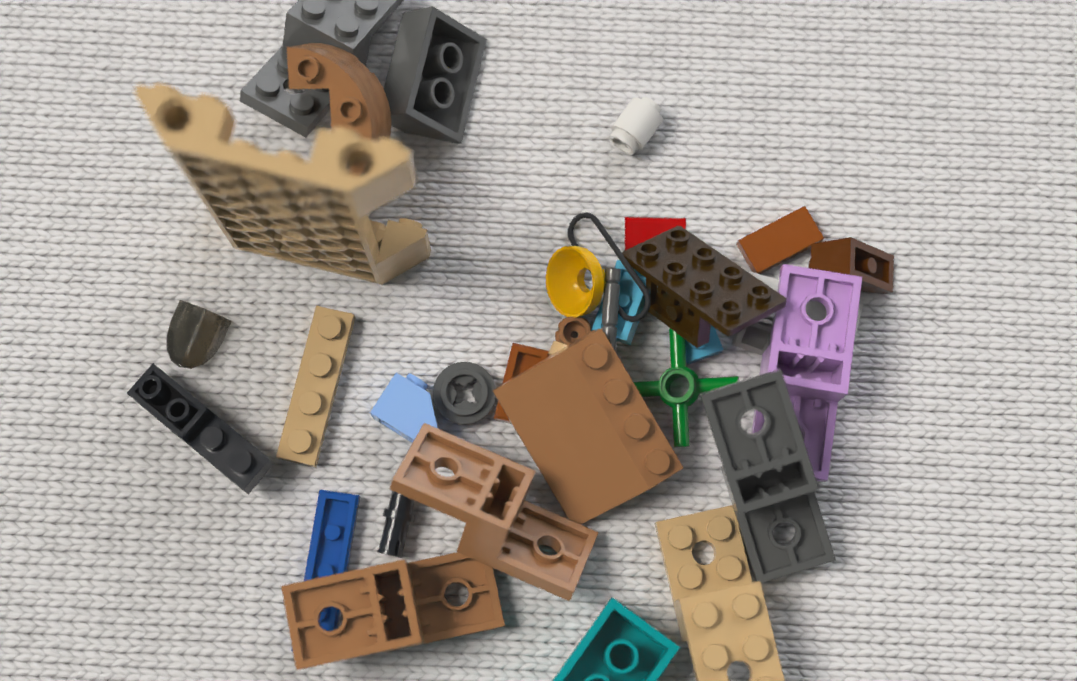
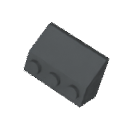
M433 6L403 13L384 85V91L391 112V126L408 134L455 144L462 143L487 39Z

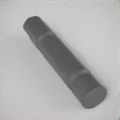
M606 268L602 310L603 327L601 328L616 351L617 328L615 326L618 323L620 285L618 283L621 278V269Z

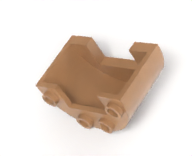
M308 43L287 47L289 89H329L331 131H333L334 127H344L357 132L360 138L375 142H378L379 138L390 139L391 112L387 96L378 78L358 60L359 58L341 48L322 43ZM367 161L356 162L351 166L349 173L355 176H362Z

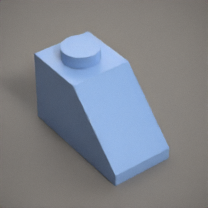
M396 372L370 411L374 420L413 443L423 423L438 428L431 395L426 391L428 385L410 373L405 378Z

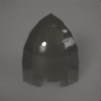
M180 300L166 335V349L171 361L178 367L189 369L204 365L215 356L224 341L232 321L205 308Z

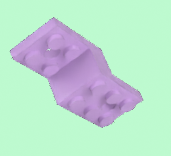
M783 264L780 268L777 292L787 299L786 306L774 313L770 345L762 354L760 375L777 369L782 370L816 481L826 482L829 475L837 405L848 394L862 277ZM811 301L822 303L826 308V318L821 321L812 320L806 313V304ZM754 410L751 433L760 431L764 425V416L760 411Z

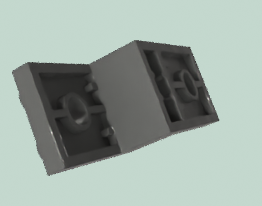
M298 0L286 13L282 47L240 91V102L306 138L330 111L329 89H300L303 93L290 94L286 91L289 88L287 47L308 43L328 44L350 52L366 66L371 37L404 0Z
M777 369L701 393L700 397L722 463V474L756 581L764 583L835 561L834 552L814 492L819 490L782 370ZM757 410L763 414L764 425L760 431L747 433L743 430L741 420L747 411ZM789 522L794 525L795 534L792 540L787 543H779L774 540L773 530L778 523Z

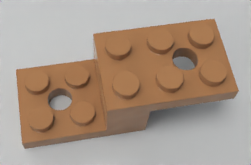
M423 423L390 485V490L466 523L456 552L569 602L599 533L525 501L536 471L426 423ZM445 467L450 469L454 475L445 477L438 474L435 469ZM548 545L555 550L556 555H545L538 549V546Z
M458 552L409 563L404 559L281 586L296 670L379 652L396 651L505 627L493 568ZM453 583H461L469 591L467 601L461 606H452L446 601V589ZM328 607L338 608L343 615V622L335 631H326L320 624V615Z

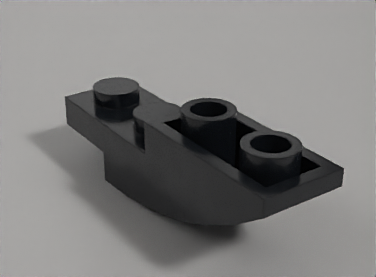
M154 363L127 392L131 398L248 495L275 464Z

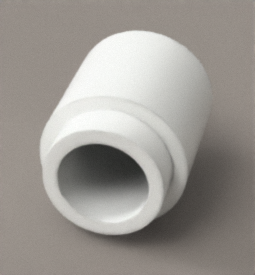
M643 97L642 99L632 98L612 125V133L609 136V140L619 150L628 155H634L637 150H642L663 122L660 106L648 97Z

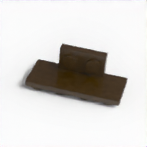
M681 226L669 229L622 252L632 268L646 277V288L651 296L649 313L696 348L709 342L711 325L724 335L732 336L786 306L787 299Z

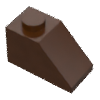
M852 237L811 244L809 268L862 277L861 292L893 293L894 255Z

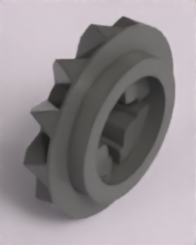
M454 363L446 367L438 375L433 387V400L437 410L445 419L458 425L475 424L489 415L495 403L496 397L492 390L496 389L495 383L491 375L483 367L475 363ZM476 381L471 393L477 404L475 405L473 402L470 403L467 400H463L454 407L453 405L456 403L455 400L458 394L452 383L466 388Z

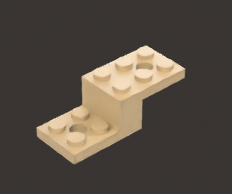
M733 505L655 522L682 642H688L696 681H729L727 670L730 664L735 661H741L748 666L750 671L748 681H785L761 582H752ZM705 542L713 548L714 558L710 564L701 565L694 560L692 550L696 543Z

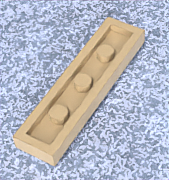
M316 306L276 454L278 459L317 468L356 318L354 314Z

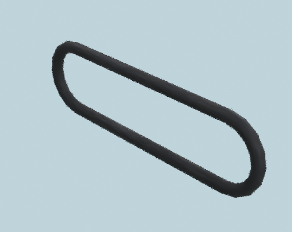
M588 212L578 214L572 219L568 227V239L571 245L579 246L573 236L576 223L583 218L591 219L645 297L644 309L637 316L627 315L620 305L618 314L629 322L640 321L650 310L651 296L648 289L599 219Z

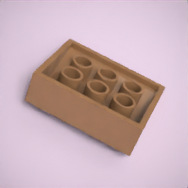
M602 328L592 330L492 390L569 520L580 525L644 493L683 469L678 457Z

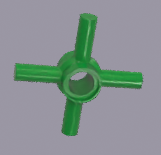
M670 328L671 368L661 375L659 381L633 383L642 397L660 396L665 404L672 407L674 447H690L688 407L697 401L701 393L739 382V376L699 378L693 370L686 367L685 339ZM680 377L687 378L689 382L687 393L682 397H672L670 393L671 383Z

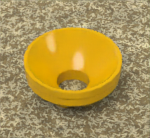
M564 246L552 255L546 269L547 293L552 305L559 313L566 317L575 318L587 315L596 309L603 296L606 282L605 271L591 251L581 246ZM588 269L592 275L593 288L591 290L586 287L584 281L585 273Z

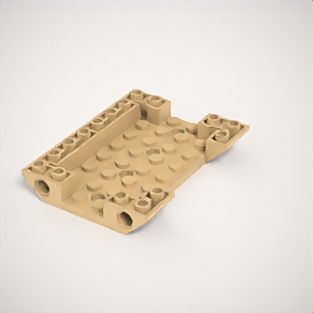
M155 83L153 88L137 84L134 93L164 145L234 249L381 285L430 257L431 246L427 229L422 228L421 223L401 218L399 222L388 220L387 225L370 220L368 216L372 211L415 187L417 179L411 150L405 149V145L401 142L389 138H379L378 142L360 138L357 132L344 127H334L333 131L319 128L309 163H307L305 158L289 151H278V154L274 155L262 152L257 145L244 140H233L232 144H230L236 121L226 103L217 97L207 94H200L198 98L181 95L178 89L161 83ZM359 161H367L362 176H355L349 173L353 164Z

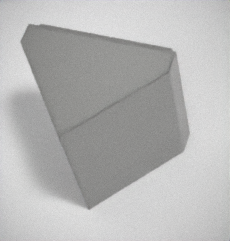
M762 319L734 334L731 345L762 355L770 345L773 322Z

